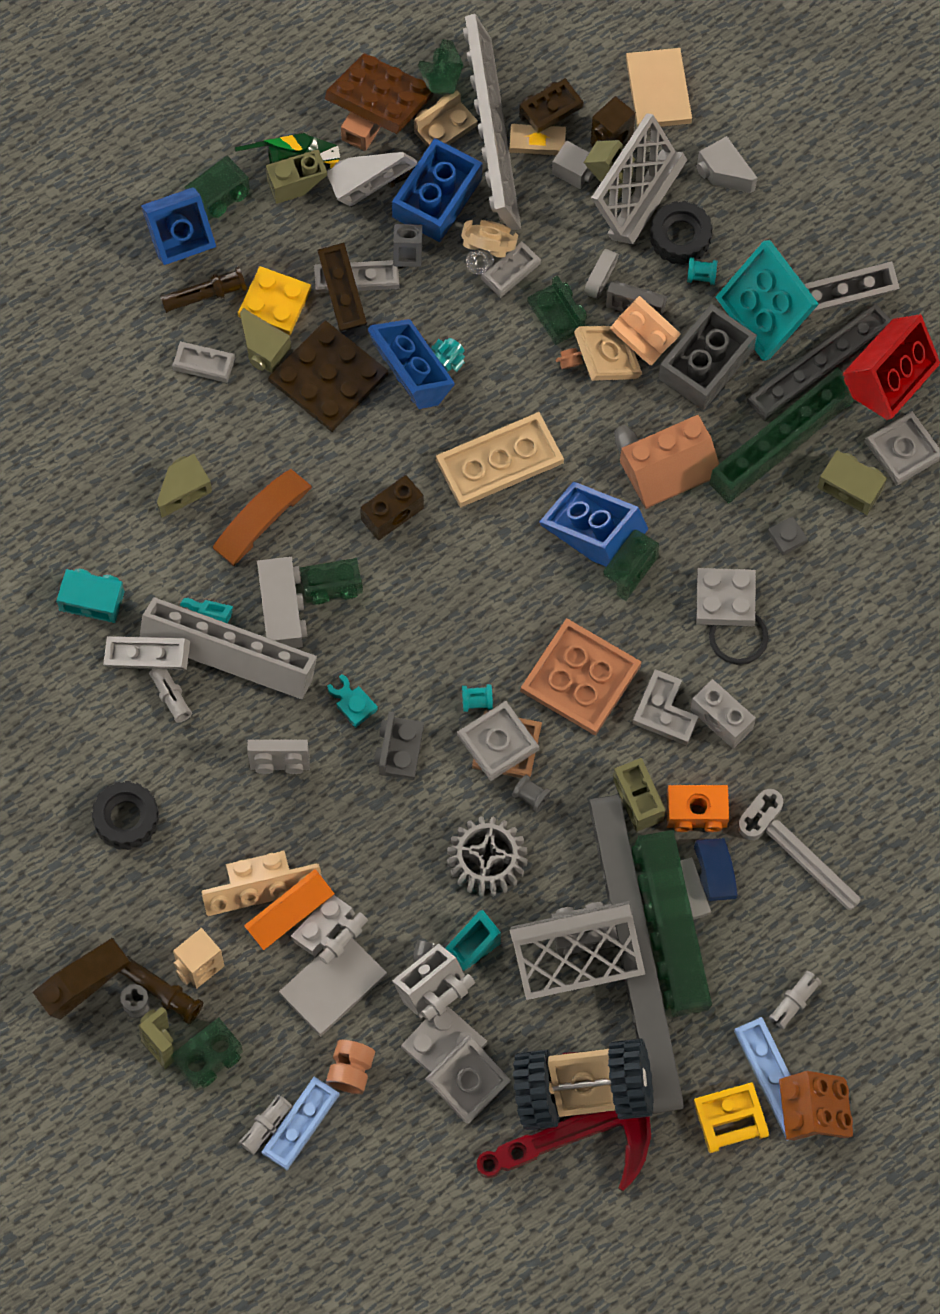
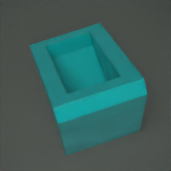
M480 910L445 949L457 958L461 969L465 971L501 944V932L487 914Z

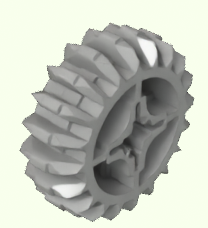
M482 816L479 817L478 825L469 820L467 822L468 830L459 827L457 830L459 836L451 837V843L454 846L447 848V854L452 856L447 859V865L454 867L451 870V876H460L457 884L463 886L468 882L467 892L472 893L475 887H478L479 896L481 897L484 896L485 889H490V895L496 896V887H499L503 893H506L508 890L506 882L511 886H516V877H523L524 870L521 867L527 866L528 861L525 857H522L527 854V847L521 846L524 843L523 836L515 837L517 829L512 827L506 830V820H503L500 825H496V818L494 816L491 817L490 823H485V819ZM485 836L482 844L471 845L470 848L466 847L474 839ZM495 838L503 841L510 849L511 854H507L505 850L497 848L494 843ZM488 845H490L491 856L487 861V867H484L485 860H483V856L487 852ZM463 858L477 864L480 868V875L472 872L464 863ZM509 865L500 874L489 876L493 868Z

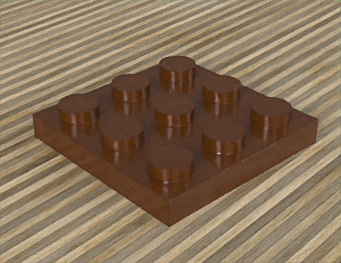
M363 53L327 89L325 100L398 134L433 97L435 87L427 84L422 79L403 72L397 67H392L378 60L374 56Z

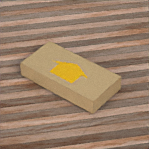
M511 124L509 153L557 155L565 143L566 127L550 126L537 134L531 125Z

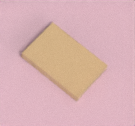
M672 48L626 53L637 127L646 114H653L661 127L691 124L692 114L681 49Z

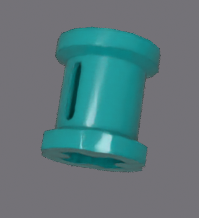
M690 257L687 283L695 280L710 282V285L715 286L718 260H713L711 263L695 261L694 258Z
M487 684L486 687L482 688L462 686L463 712H468L469 709L473 708L492 710V685Z

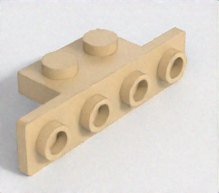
M285 851L226 864L230 884L202 891L206 914L211 916L275 901L314 869L321 875L320 866L316 863L289 870Z

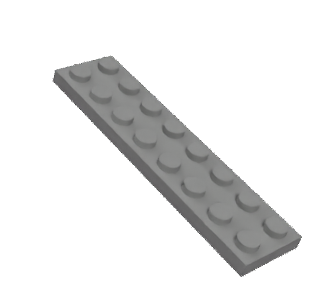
M471 14L465 16L466 28H463V34L466 43L470 46V51L467 52V59L474 72V75L470 76L471 84L474 91H477L478 99H474V105L477 114L481 117V123H478L480 137L482 140L484 139L485 147H482L481 150L483 159L488 164L489 171L485 172L489 188H492L493 195L489 196V202L492 211L498 213L501 224H506L511 230L521 229L492 39L477 15Z

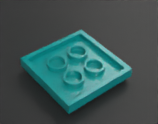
M771 240L763 241L715 297L731 318L757 335L754 350L763 361L771 359L819 305Z

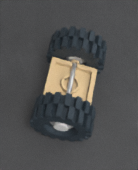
M642 1038L614 1041L609 1044V1049L552 1056L547 1049L516 1053L514 1057L515 1101L518 1105V1116H520V1122L524 1130L557 1127L559 1117L614 1110L620 1120L653 1115L654 1091L652 1072L650 1071L651 1065L650 1059H648L646 1044Z

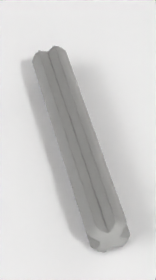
M774 820L766 828V833L847 910H852L858 905L861 900L860 897L779 820Z

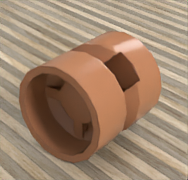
M338 1040L333 1055L336 1064L330 1066L325 1083L337 1090L352 1094H363L368 1079L365 1070L371 1068L375 1050L355 1041Z

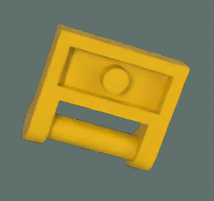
M753 1082L698 1097L693 1101L709 1153L719 1151L720 1147L754 1137H759V1139L769 1137L767 1124ZM753 1117L755 1125L715 1136L714 1127Z

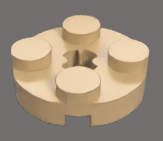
M469 220L463 225L461 237L464 239L463 246L468 249L478 250L480 248L490 251L489 253L495 257H506L507 252L513 251L516 248L518 234L511 235V228L503 224L481 220L480 225H472L473 220Z

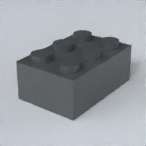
M711 304L660 364L658 379L702 410H705L754 351L757 335Z

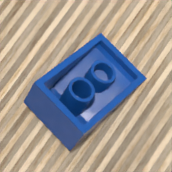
M574 481L540 520L541 526L591 561L612 570L619 566L648 531L639 507Z

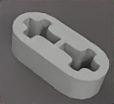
M608 249L603 250L584 289L585 295L594 299L599 298L615 268L619 256L618 253Z
M774 789L763 790L743 813L738 823V830L743 838L747 840L759 839L765 833L769 824L780 814L783 807V798L778 791ZM773 798L776 800L774 804L776 808L769 807L765 813L761 811L765 804L763 799L770 800ZM758 816L760 818L757 824L758 831L756 829L746 830L747 823L745 821L751 823Z

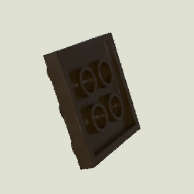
M325 320L268 379L271 384L329 431L333 432L389 374L384 366Z

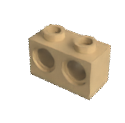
M202 928L173 950L176 960L173 963L177 969L175 971L184 984L188 985L191 982L196 989L224 967L221 949Z

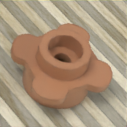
M576 348L561 351V357L556 359V363L560 362L562 370L583 364V355L581 352H577Z

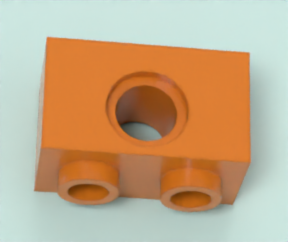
M668 785L667 828H674L677 832L692 831V828H704L706 832H719L722 828H727L729 822L728 785ZM700 805L705 809V812L703 814H695L691 811L690 807Z

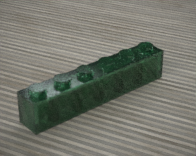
M839 368L712 470L709 484L728 504L854 402L849 388L845 384L843 372Z
M674 830L638 836L635 846H632V856L634 863L640 866L641 875H638V884L641 893L646 892L648 904H644L646 920L653 923L654 933L650 935L651 944L654 951L658 950L660 962H657L659 979L665 980L667 991L663 992L665 1007L667 1010L671 1009L672 1017L708 1011L712 1006Z

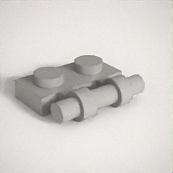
M333 895L315 909L291 935L294 943L314 957L322 949H325L319 955V958L325 964H328L334 957L338 958L344 952L343 947L352 937L356 938L362 932L361 928L368 919L359 912L351 920L355 914L353 908ZM341 929L343 930L335 939H332Z

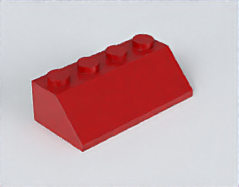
M922 315L892 319L842 373L852 398L886 420L892 419L940 365V360Z

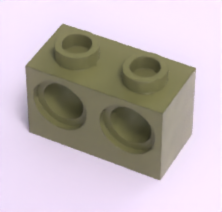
M642 758L614 768L613 782L635 831L638 832L663 822L666 810Z

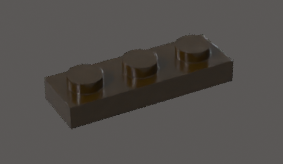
M345 243L318 249L319 260L339 331L342 332L367 325Z

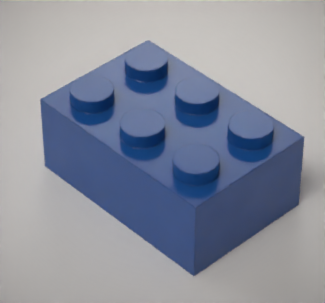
M434 138L393 199L392 218L404 224L422 225L423 234L441 242L481 182L483 163Z

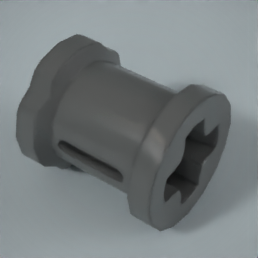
M526 774L515 787L512 797L525 801L537 813L549 798L551 790L548 788L543 789L530 781V776Z
M133 984L127 986L122 991L121 1003L124 1011L130 1017L141 1018L149 1011L150 1000L145 988ZM139 996L140 1001L137 1002V1006H132L131 1002L134 1000V997Z

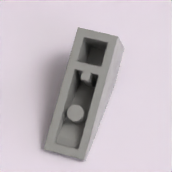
M404 152L350 157L338 161L333 168L327 171V176L337 200L348 206H353L418 163L416 159Z

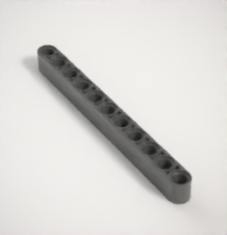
M617 794L589 799L590 815H593L591 820L596 843H599L597 849L602 872L604 871L602 873L607 898L610 900L608 903L613 905L630 901L646 973L645 975L624 979L625 986L628 985L626 991L631 1015L634 1014L632 1020L636 1039L642 1038L645 1041L648 1059H650L654 1091V1110L652 1113L657 1114L683 1109L681 1087L620 797ZM628 922L615 925L617 941L623 945L630 935ZM631 940L627 947L634 951ZM624 950L620 956L622 957L620 958L622 969L624 971L638 969L636 958Z

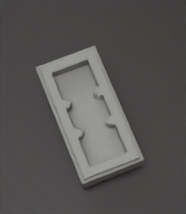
M521 241L513 251H509L506 254V257H502L481 275V280L501 298L541 264V259Z
M180 341L172 367L174 371L228 383L235 354Z

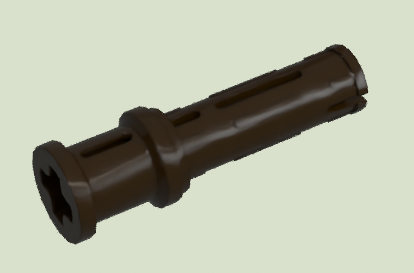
M235 267V271L220 276L214 274L210 277L211 280L161 295L166 313L214 296L222 299L225 298V294L240 289L246 291L247 287L240 267Z
M127 956L131 963L118 973L145 988L146 991L162 1001L161 1005H163V1008L166 1010L171 1009L182 1016L185 1023L191 1024L196 1019L203 1007V1001L200 999L194 1000L183 992L181 986L169 985Z

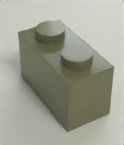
M837 450L820 476L817 488L868 515L883 491L887 477L877 468L867 467L858 462L857 458L853 455Z

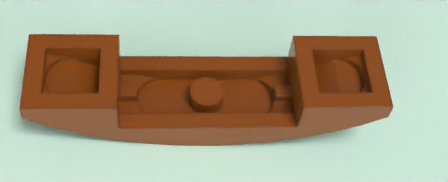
M292 469L284 472L243 508L218 538L213 549L231 565L235 566L253 548V542L290 505L293 507L312 486Z

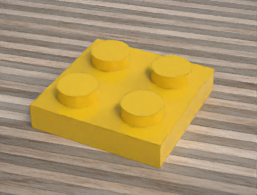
M259 266L238 311V317H240V312L244 308L284 333L291 335L312 289L311 284Z

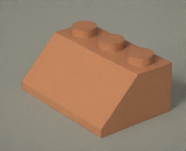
M699 415L621 448L620 463L645 509L722 475L712 438Z

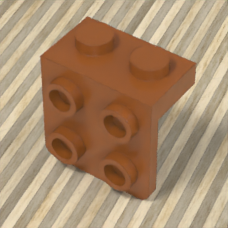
M804 1071L779 1079L786 1140L795 1141L816 1134L840 1138L853 1136L849 1088L844 1077Z

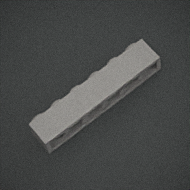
M155 597L142 615L140 637L185 638L190 641L189 659L299 699H303L313 681L317 656Z

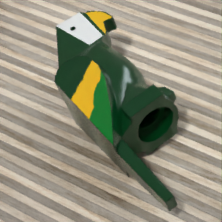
M305 133L264 140L234 148L235 152L267 146L270 164L319 149L324 164L329 165V169L333 168L340 159L338 145Z

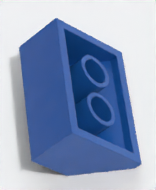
M407 319L370 325L368 332L373 344L418 409L438 406L455 383L412 321Z

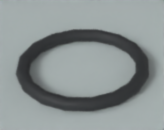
M755 614V621L762 630L763 640L758 651L748 658L736 659L720 651L715 641L717 625H711L710 646L715 654L725 662L736 665L749 664L760 658L767 648L769 641L767 626L761 617Z

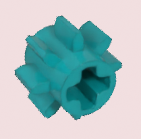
M448 338L444 342L438 339L431 347V350L447 372L451 369L457 372L465 363L463 360L465 358L463 346L452 338Z

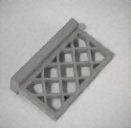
M653 114L645 115L591 197L609 225L610 230L607 234L614 241L634 244L687 162L683 152L675 151ZM650 127L651 139L650 141H646L647 130ZM658 145H661L663 149L658 155ZM646 146H650L649 161H645ZM637 147V162L632 163L633 152ZM649 165V170L644 176L645 166ZM632 167H636V182H631ZM624 168L623 183L619 184V173ZM631 187H635V191L631 196ZM618 188H623L622 203H617ZM610 189L609 204L606 205L603 197ZM617 208H621V213L617 217Z
M630 901L511 926L510 928L526 1000L646 974ZM628 922L630 935L624 945L609 936L614 925ZM609 926L606 933L598 929ZM594 930L603 936L594 951L579 942L585 931ZM579 933L576 939L569 936L570 934ZM563 936L573 943L565 957L549 948L556 937ZM550 939L546 946L539 942ZM605 939L621 948L613 962L597 953ZM631 940L634 951L627 947ZM534 943L542 948L543 951L536 962L532 963L523 957L521 945ZM576 945L591 954L583 969L567 960ZM624 950L636 958L638 969L624 971L615 965ZM546 951L561 960L553 975L537 966ZM594 957L609 966L602 977L595 978L586 972ZM525 963L532 967L528 974ZM564 963L579 972L574 983L565 984L556 978ZM612 969H615L619 972L616 974L609 975ZM534 970L550 979L544 989L531 992L528 979ZM582 975L589 978L588 980L579 981ZM553 981L560 985L549 988Z

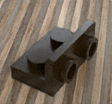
M564 78L559 82L550 83L543 91L536 95L527 96L520 103L519 117L522 121L527 119L538 134L582 109L584 102L567 79Z

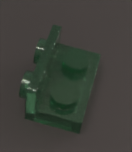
M442 39L440 47L435 49L433 63L420 60L418 68L430 91L436 94H444V92L454 94L464 64L453 41Z
M558 275L552 278V285L527 297V302L555 345L575 336L574 331L578 327L585 326V320L587 319L583 306L576 304L573 300L570 286L566 282L562 283Z
M633 530L604 569L603 575L617 584V595L627 601L659 558V543L640 531Z
M357 558L300 567L306 603L312 602L315 605L327 603L329 599L341 597L343 600H349L363 593V584Z

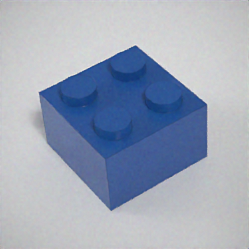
M194 187L141 205L157 256L163 265L217 247L201 196Z

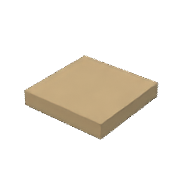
M581 326L574 331L592 381L637 379L642 375L634 350L610 329L611 326Z

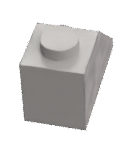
M727 136L699 151L696 166L702 178H707L714 186L748 193L755 191L757 176Z

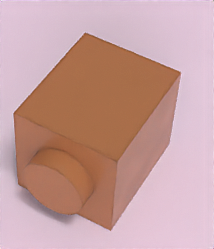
M350 112L341 126L342 140L366 151L381 126Z

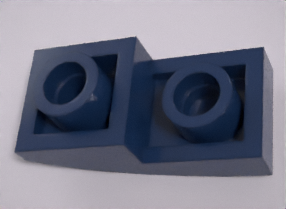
M725 839L696 840L694 850L702 868L700 881L708 901L736 899L738 894L735 874Z

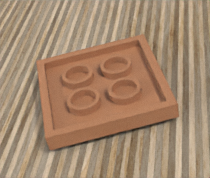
M566 618L521 686L520 692L596 736L641 667L642 662Z

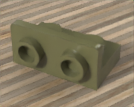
M161 1007L157 1011L154 1009L150 1010L141 1018L139 1031L141 1043L161 1066L166 1069L174 1062L173 1051L175 1049L171 1044L173 1039L166 1031L169 1028L167 1011Z

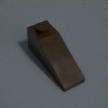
M111 938L56 972L32 993L50 1016L61 1020L131 963V961L114 938Z

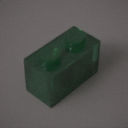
M228 155L184 187L185 190L194 187L200 194L208 221L213 217L219 218L222 216L228 206L235 201H242L250 191L249 177Z

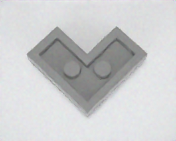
M655 669L632 724L687 746L699 716L672 706L682 680Z

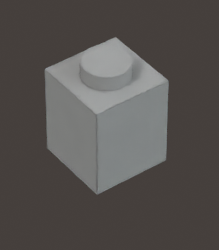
M566 141L553 160L552 175L581 189L585 181L590 183L594 177V174L583 163L590 152Z

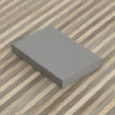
M353 938L343 947L344 952L338 958L334 957L328 964H325L318 955L279 991V995L320 1037L387 976V972Z

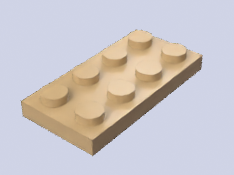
M537 412L436 455V462L461 508L564 464V458L540 412Z

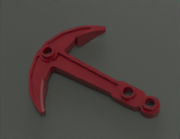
M568 1052V1053H563V1054H571V1053H578V1052ZM615 1110L576 1115L558 1123L557 1127L547 1128L534 1135L527 1134L498 1146L495 1152H483L477 1159V1171L485 1178H493L499 1174L500 1170H513L537 1160L541 1154L611 1128L622 1126L627 1145L624 1148V1171L618 1189L623 1192L633 1183L645 1164L651 1140L650 1116L620 1120ZM515 1149L521 1150L523 1157L521 1159H514L511 1155L512 1151ZM486 1161H492L495 1164V1168L492 1171H486L483 1168V1164Z

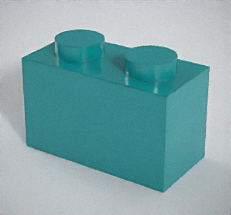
M66 569L56 601L59 611L116 623L125 591L123 582L114 576L103 575V577L91 575L89 571L84 569H75L74 571Z

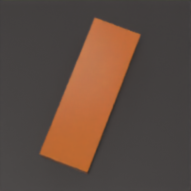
M314 869L244 926L260 947L265 950L335 893L317 870Z

